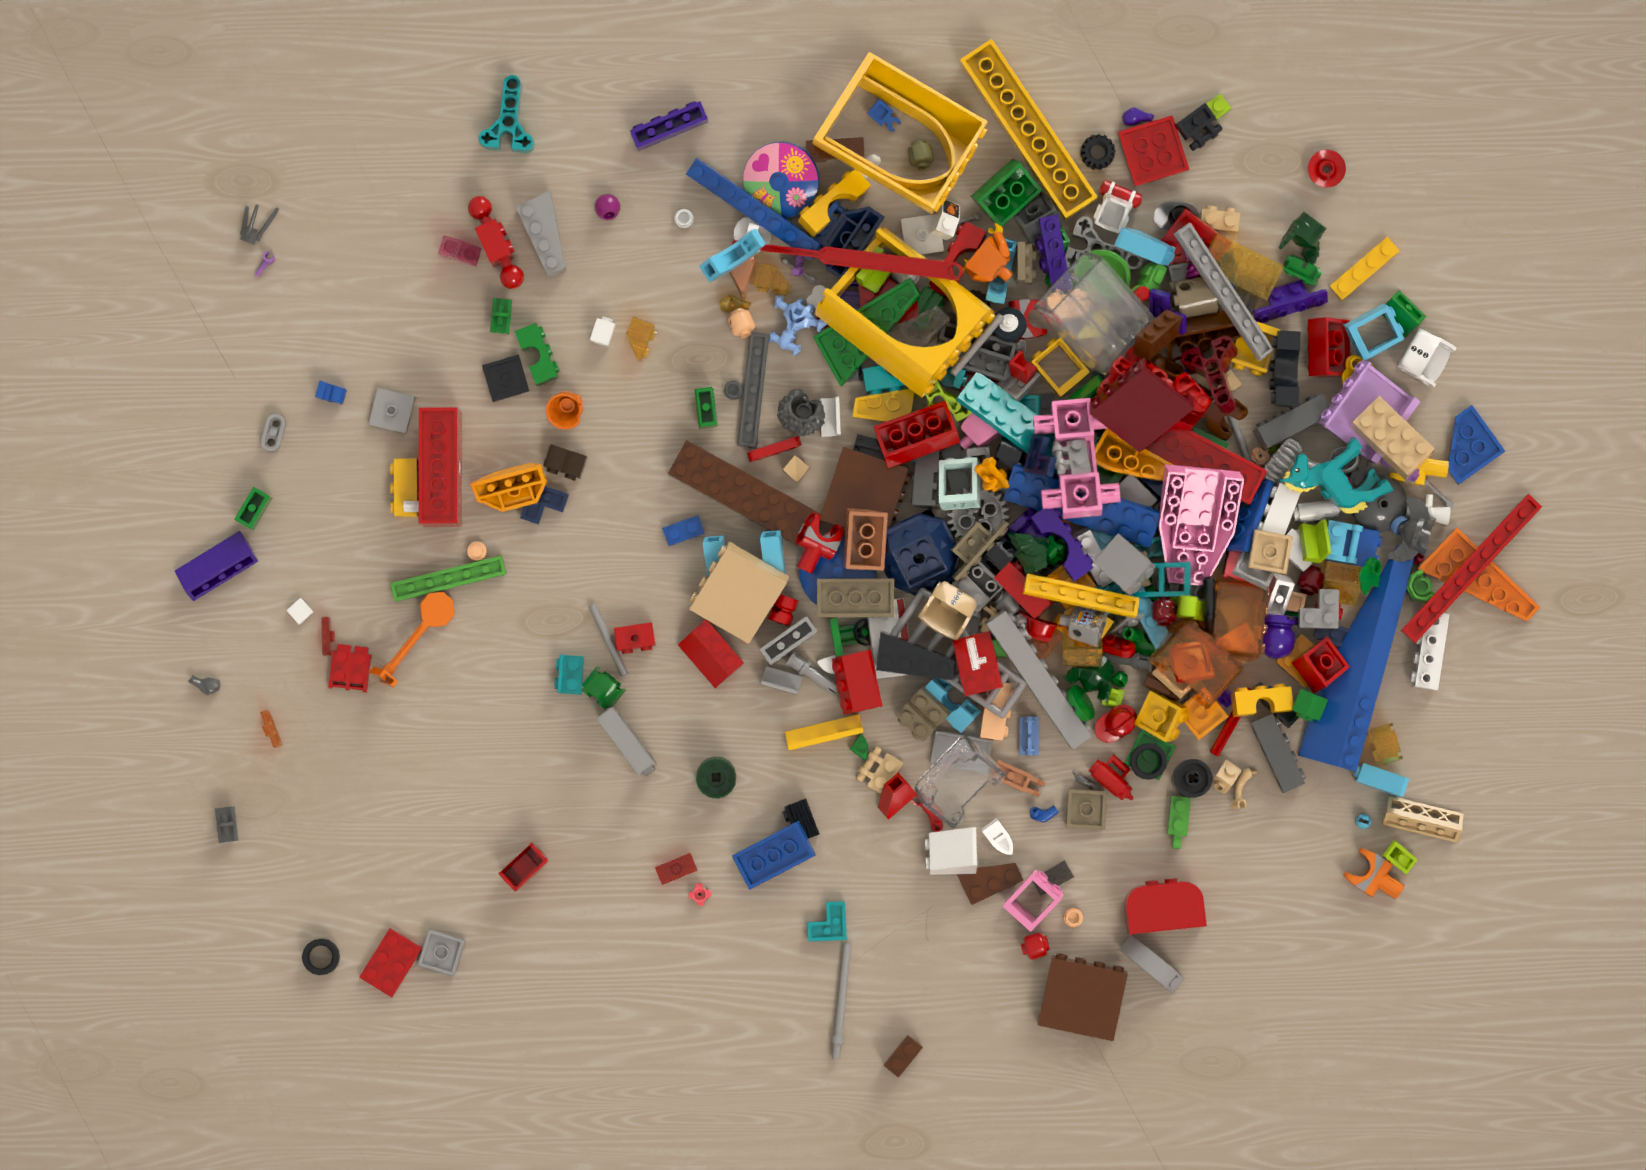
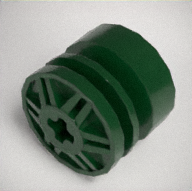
M718 756L704 760L697 769L696 782L699 790L707 797L715 799L726 797L731 793L736 785V772L731 762ZM713 772L715 774L720 773V781L717 779L715 781L712 780Z

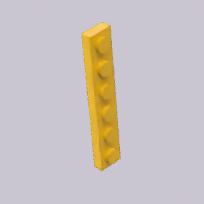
M1028 573L1023 594L1131 618L1137 617L1140 598Z

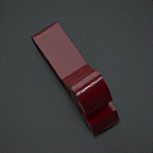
M1222 336L1211 341L1214 350L1211 358L1205 359L1200 348L1197 346L1185 351L1181 355V362L1188 373H1197L1207 379L1214 402L1222 413L1228 414L1235 409L1236 403L1226 372L1231 360L1236 357L1238 348L1231 337Z

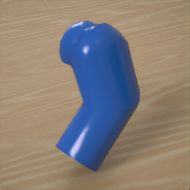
M1054 805L1046 811L1038 809V807L1030 809V817L1043 823L1059 813Z

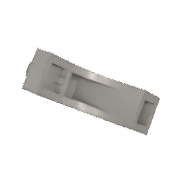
M1132 935L1120 948L1124 955L1145 970L1171 993H1174L1185 979Z

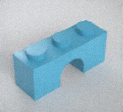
M933 678L925 688L951 712L946 720L951 723L954 729L962 733L981 711L969 699H966L961 704L953 703L948 697V691L952 685L943 679Z

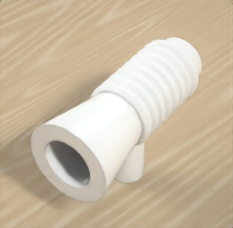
M1427 494L1425 496V507H1428L1430 518H1436L1435 522L1448 526L1450 507L1433 508V495ZM1408 505L1406 510V517H1410V510Z

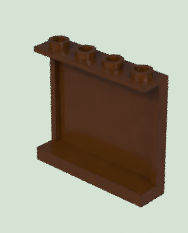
M843 447L820 521L832 525L839 524L845 528L847 508L868 509L887 512V528L890 527L892 520L896 521L899 512L896 509L897 503H902L905 494L902 491L903 485H908L911 476L908 473L909 468L900 465L888 468L885 460Z
M1056 953V956L1051 955L1049 973L1037 1022L1038 1026L1114 1041L1128 972L1124 970V967L1113 965V968L1099 961H1094V964L1080 957H1075V960L1068 959V956L1065 954Z

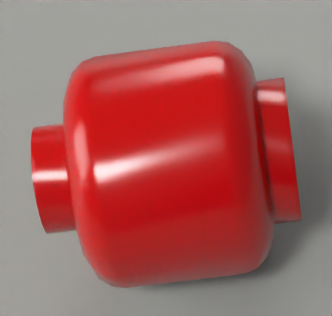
M1040 932L1025 936L1024 943L1021 944L1023 955H1027L1030 960L1047 956V951H1050L1047 936H1043Z

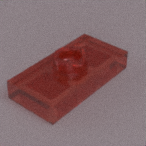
M322 617V655L332 656V642H335V631L331 629V617Z
M691 853L655 867L662 885L698 871Z

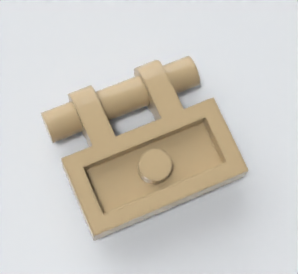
M875 746L873 751L867 755L869 758L864 766H861L858 770L859 774L856 779L863 782L867 776L871 779L867 786L881 794L883 785L898 773L903 762L888 753L884 759L880 758L879 754L882 749ZM874 762H877L880 765L873 774L870 772V769Z

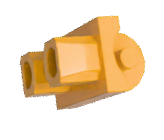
M993 457L984 459L983 463L976 465L974 470L983 480V489L996 492L1001 488H1009L1010 485L1006 479L1007 473L1003 469L995 467L997 461Z

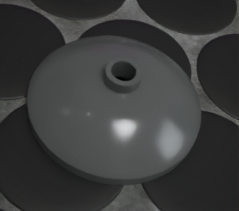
M1378 475L1380 480L1370 490L1377 487L1382 479H1386L1393 487V491L1376 498L1373 502H1366L1368 507L1364 508V511L1359 510V513H1353V516L1358 524L1365 529L1386 532L1391 530V524L1397 517L1405 516L1407 510L1405 500L1407 497L1403 487L1395 479L1385 475ZM1364 480L1361 481L1356 488H1358L1364 482ZM1383 500L1386 503L1385 507L1381 506Z

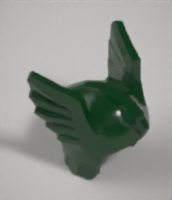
M1303 212L1291 223L1288 231L1281 239L1279 249L1284 248L1292 239L1297 246L1304 247L1301 254L1306 264L1309 262L1314 265L1317 257H1319V240L1327 228L1309 214Z
M1008 533L1011 539L1010 542L1017 549L1015 556L1021 563L1025 575L1047 567L1046 552L1049 549V539L1046 537L1033 538L1032 535L1027 533Z
M1090 655L1083 665L1071 667L1067 674L1063 676V679L1071 685L1080 681L1085 692L1098 691L1097 698L1107 701L1112 689L1110 679L1114 673V667L1106 657Z

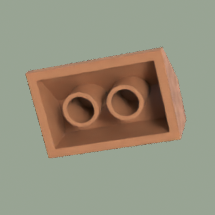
M754 257L729 272L742 299L747 296L754 274V266H756Z
M847 508L843 566L846 569L884 570L887 512Z

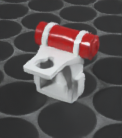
M1105 180L1100 186V194L1104 197L1102 204H1098L1093 216L1095 219L1094 224L1119 234L1121 228H1126L1129 222V211L1141 205L1142 195L1134 190L1119 186L1113 181Z

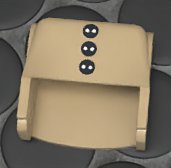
M946 581L939 582L918 617L936 632L957 640L967 626L977 605L974 598Z

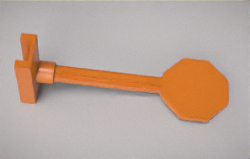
M444 592L428 593L420 602V615L422 619L420 625L383 669L374 666L371 668L369 673L378 676L382 684L394 687L398 683L392 676L396 671L395 668L429 626H446L454 616L453 600Z

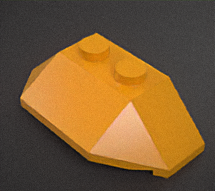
M526 463L493 472L470 483L477 502L505 512L537 503L547 480L541 464Z

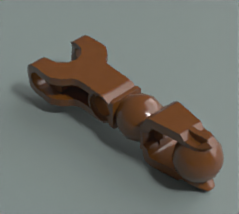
M1159 353L1151 359L1152 364L1163 370L1167 374L1168 379L1172 381L1184 373V368L1181 365L1163 357ZM1199 384L1203 391L1213 400L1203 415L1207 421L1208 430L1223 441L1230 439L1233 431L1225 421V416L1242 420L1248 415L1247 407L1234 398L1236 403L1235 409L1231 413L1224 414L1214 402L1211 390Z

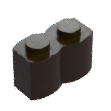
M550 444L543 466L547 468L546 472L555 475L560 472L565 474V478L575 481L576 478L581 479L588 457Z

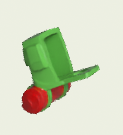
M1153 262L1144 265L1138 273L1140 277L1136 284L1129 285L1121 298L1127 302H1143L1149 299V292L1153 288L1159 289L1167 267Z

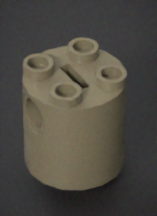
M1202 276L1169 282L1170 291L1173 293V295H1170L1172 307L1176 306L1175 312L1185 314L1186 318L1218 312L1219 302Z

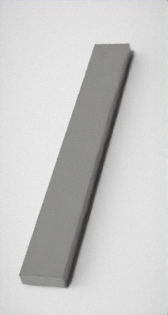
M1187 223L1175 232V237L1257 361L1265 358L1274 351V348L1192 224Z

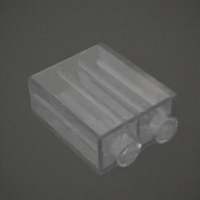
M1086 250L1034 305V308L1085 366L1103 375L1109 373L1112 364L1120 356H1124L1128 349L1134 345L1136 335L1155 319L1103 257Z

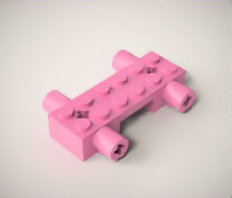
M1090 398L1052 401V414L1033 416L1035 435L1054 433V441H1060L1062 447H1066L1067 440L1084 438L1086 440L1091 473L1071 475V470L1066 469L1065 474H1058L1060 488L1041 490L1042 508L1062 507L1063 519L1102 516V504L1120 502L1119 483L1100 485L1094 447V430L1108 428L1089 414ZM1063 456V459L1069 460L1068 456ZM1078 493H1082L1083 498H1079Z

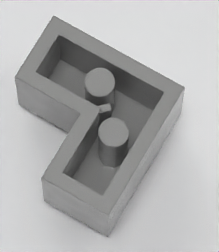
M1319 589L1317 593V608L1298 609V628L1338 629L1339 590Z

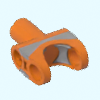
M1360 848L1358 852L1368 862L1367 872L1362 876L1345 872L1343 876L1356 888L1372 898L1376 891L1380 889L1390 897L1397 899L1405 885L1388 875L1393 864L1371 851Z

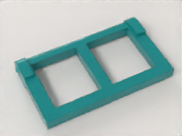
M1191 562L1153 563L1156 566L1155 568H1159V592H1140L1139 589L1133 593V597L1191 596ZM1165 568H1184V591L1165 592Z

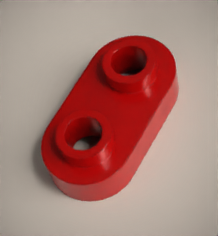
M1106 635L1100 641V648L1106 653L1122 658H1130L1136 653V645L1130 640H1124L1114 635Z

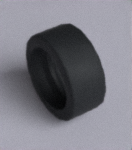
M1146 743L1139 745L1130 756L1131 769L1141 779H1155L1162 775L1166 769V754L1156 744ZM1151 750L1159 756L1160 763L1157 770L1151 773L1140 770L1137 765V758L1141 752Z
M323 938L313 940L303 950V964L312 974H329L339 964V949L330 940ZM316 946H326L332 952V961L329 966L317 968L312 965L310 952Z

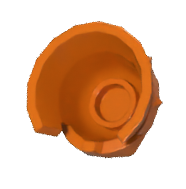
M564 390L552 396L546 405L545 411L548 421L559 429L568 430L575 428L580 424V416L583 413L581 396Z

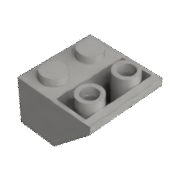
M980 561L968 569L969 573L963 580H955L951 584L975 599L977 607L974 612L976 613L1003 588L994 579L995 576Z

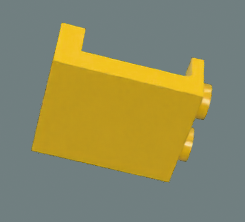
M1256 321L1272 345V337H1276L1277 331L1281 330ZM1243 338L1236 339L1235 345L1238 348V353L1231 360L1230 364H1233L1232 367L1242 371L1243 368L1251 370L1250 374L1259 377L1262 374L1265 375L1273 351L1262 360L1257 361Z

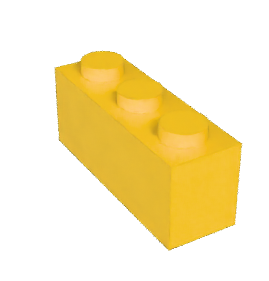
M417 458L394 459V463L390 464V473L394 475V482L390 484L391 494H394V502H391V513H394L395 517H419V512H404L403 508L404 501H419V460Z

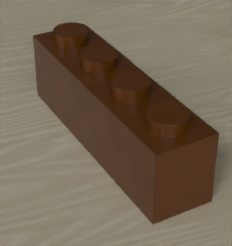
M1224 310L1217 313L1186 318V332L1183 335L1179 334L1165 347L1167 358L1175 362L1181 359V355L1187 350L1198 346L1202 352L1210 350L1209 348L1212 346L1211 341L1214 339L1229 336L1232 340L1241 338V335Z

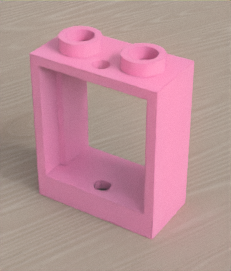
M1035 869L1005 901L1003 907L1032 932L1061 901L1064 894L1059 886L1053 885L1048 881V877L1042 871L1038 872ZM1032 881L1054 899L1036 919L1015 900Z

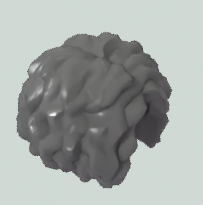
M791 390L788 396H784L779 401L777 417L783 428L793 432L796 436L800 437L802 435L804 437L814 434L815 431H819V428L825 424V412L822 401L815 399L809 401L808 396L803 393V390Z

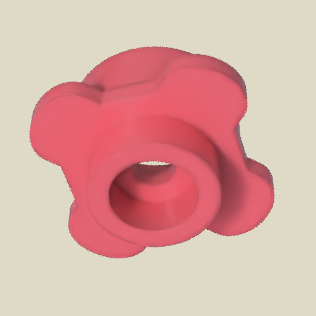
M697 883L695 889L689 892L688 896L690 899H694L698 906H703L705 900L711 897L712 893L710 890H706L703 884Z

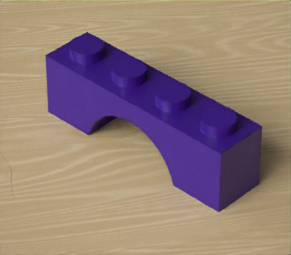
M1057 508L1042 509L1030 517L1040 534L1054 533L1063 539L1067 547V558L1062 566L1072 581H1076L1093 569V560L1088 553L1086 555L1081 550L1083 546L1078 538L1074 539L1070 534L1072 529L1068 523L1061 521L1059 510Z

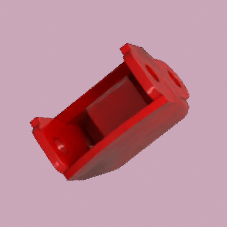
M531 842L498 874L516 892L538 873L549 860Z

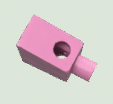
M971 413L960 427L966 435L960 440L959 444L964 449H969L974 443L979 448L986 447L1002 434Z

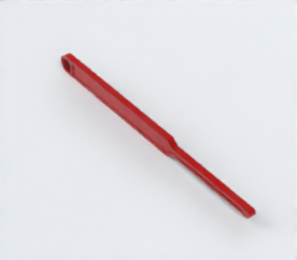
M766 244L760 249V251L819 258L823 264L948 280H958L963 276V267L959 263L826 246L817 251ZM953 265L958 266L960 269V273L956 278L949 275V268Z

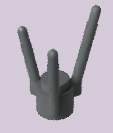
M255 205L249 226H247L249 207L246 206L240 240L255 244L256 241L260 242L261 236L278 213L279 208L274 210L257 234L258 230L253 228L259 205Z

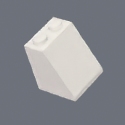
M976 827L929 833V839H925V850H929V857L926 858V869H930V875L976 874Z

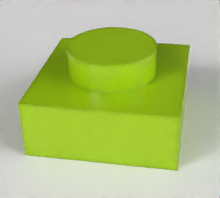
M1218 94L1207 103V106L1215 115L1216 121L1232 109L1221 94Z

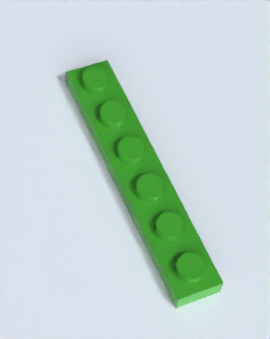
M501 555L390 583L394 602L506 575L507 572L503 556Z

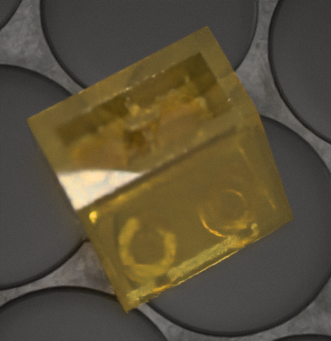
M1330 561L1324 562L1321 589L1339 590V603L1357 606L1361 591L1359 573L1362 567Z

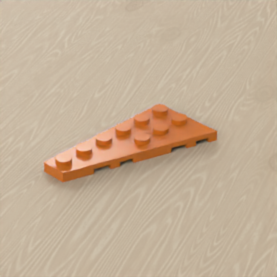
M1456 528L1417 570L1421 569L1424 573L1445 583L1477 549V546L1463 532ZM1493 561L1464 591L1526 622L1541 608Z

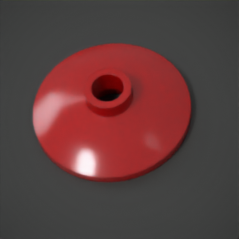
M1333 150L1318 151L1311 157L1308 163L1309 177L1320 187L1329 188L1336 186L1342 181L1346 173L1344 159ZM1323 167H1328L1329 172H1323Z

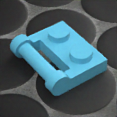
M1329 520L1328 533L1331 554L1325 559L1356 564L1357 547L1363 526ZM1347 530L1353 532L1348 557L1342 555Z

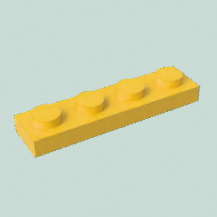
M1386 237L1331 284L1329 288L1342 301L1400 250Z

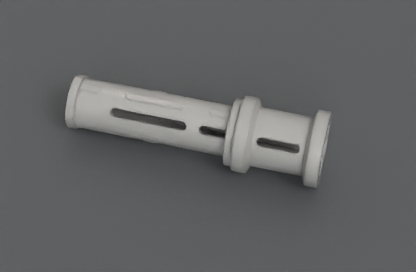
M794 651L785 665L798 671L800 676L805 675L834 696L837 692L836 682L812 667L810 661H805L799 657L797 652Z

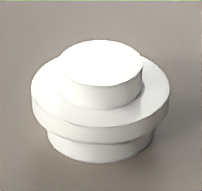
M687 209L677 211L674 217L676 225L680 228L690 227L694 220L693 214Z

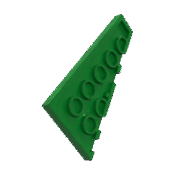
M908 278L856 311L888 334L921 294L913 279ZM831 327L813 336L841 387L868 357Z

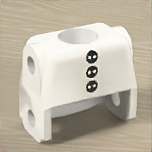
M1418 329L1397 367L1418 382L1433 389L1436 386L1434 382L1446 366L1450 352L1454 353L1457 348L1423 329Z

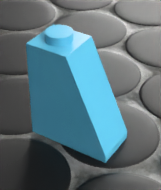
M1121 228L1115 242V246L1160 265L1169 266V263L1173 261L1175 256V247L1137 229Z
M1361 763L1357 768V772L1354 771L1353 774L1356 777L1355 782L1396 797L1404 796L1409 782V778L1365 763Z

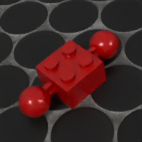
M484 196L473 197L468 203V212L472 218L479 220L481 223L480 226L474 229L493 268L498 265L501 266L500 281L502 285L508 289H516L522 285L524 273L520 267L512 265L511 259L514 258L512 253L515 250L510 240H505L504 238L507 233L502 223H497L496 219H491L492 204L490 200Z

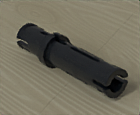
M1203 577L1205 635L1213 636L1217 635L1216 618H1218L1215 604V577Z

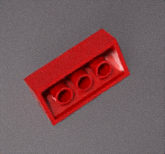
M946 401L873 426L888 468L960 443L958 432Z

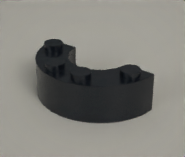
M1277 331L1276 337H1272L1274 360H1270L1269 371L1273 372V379L1269 380V390H1273L1271 392V404H1274V406L1299 407L1298 360L1301 332Z

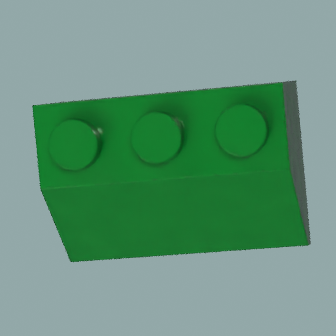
M1012 159L970 197L994 223L1003 226L1034 199L1042 189L1023 165L1017 160Z

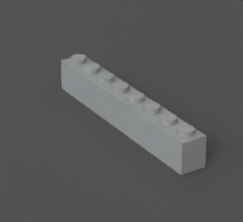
M1001 610L984 622L1020 676L1024 678L1027 686L1068 746L1074 750L1092 737L1089 733L1091 728L1085 721L1082 723L1074 712L1076 711L1075 707H1071L1068 703L1067 693L1064 690H1059L1057 687L1059 684L1058 680L1053 674H1048L1046 671L1048 668L1047 664L1042 658L1039 660L1035 655L1038 651L1032 643L1028 644L1024 639L1027 635L1021 627H1016L1014 624L1016 619L1012 613Z

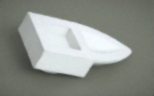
M997 818L981 829L997 850L1008 855L1013 854L1012 840Z

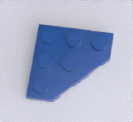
M1473 405L1455 416L1448 458V472L1457 485H1459L1505 452Z

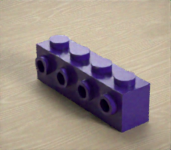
M701 101L688 103L685 105V108L680 110L678 108L671 110L666 116L654 117L649 123L644 125L640 123L633 126L630 133L637 150L641 151L708 123V118Z

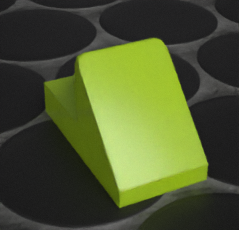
M1395 840L1382 856V858L1392 863L1406 875L1418 860Z

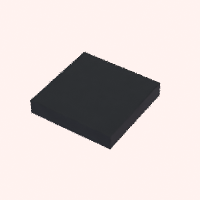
M519 355L482 365L493 402L530 392Z

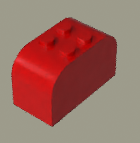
M1177 878L1164 879L1165 883L1159 884L1158 880L1145 881V885L1134 887L1127 893L1124 900L1127 934L1207 926L1204 897L1201 890L1196 885L1190 882L1178 881Z

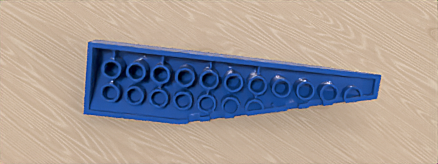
M1414 558L1405 562H1396L1393 559L1387 561L1380 574L1378 588H1372L1350 626L1349 632L1346 633L1342 646L1337 649L1350 667L1327 687L1316 692V695L1328 699L1320 721L1315 719L1313 722L1308 721L1298 756L1357 772Z

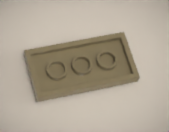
M817 579V618L894 617V579Z

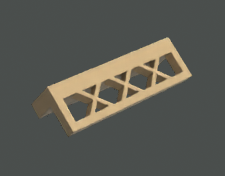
M1389 796L1382 825L1457 843L1462 832L1464 814ZM1392 803L1399 805L1402 809L1391 808ZM1410 809H1418L1420 813H1413ZM1429 814H1437L1439 818H1432ZM1448 818L1458 819V824L1450 822Z

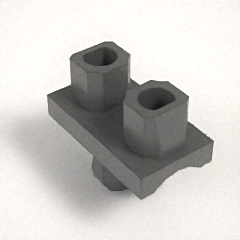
M235 806L215 808L219 843L239 841Z

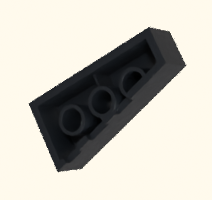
M885 631L880 633L877 671L947 680L955 679L956 659Z

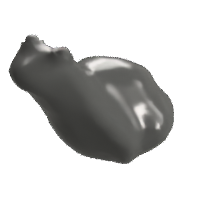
M192 675L188 680L189 683L199 688L205 695L216 693L220 689V681L214 678L199 679Z

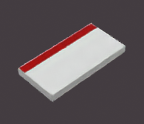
M904 598L894 599V617H867L872 658L877 679L908 675L876 670L880 633L882 631L891 633L905 612ZM906 623L897 637L908 641L909 634Z

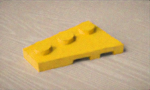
M906 389L855 398L853 418L886 422L909 414L912 411L914 391Z

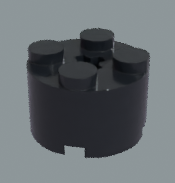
M1002 436V442L998 445L994 455V459L997 461L995 467L1003 469L1008 476H1011L1014 464L1022 465L1020 459L1023 458L1026 452Z
M1189 759L1182 761L1176 766L1172 775V783L1176 791L1182 796L1196 798L1204 795L1210 789L1212 773L1208 765L1203 761ZM1195 774V780L1197 781L1189 783L1188 775Z

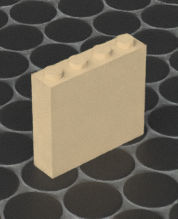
M728 542L726 547L722 546L719 550L717 562L713 561L708 569L710 573L707 578L703 577L698 585L700 587L698 593L694 592L690 597L689 602L691 605L689 610L749 644L787 584L789 576L733 543Z

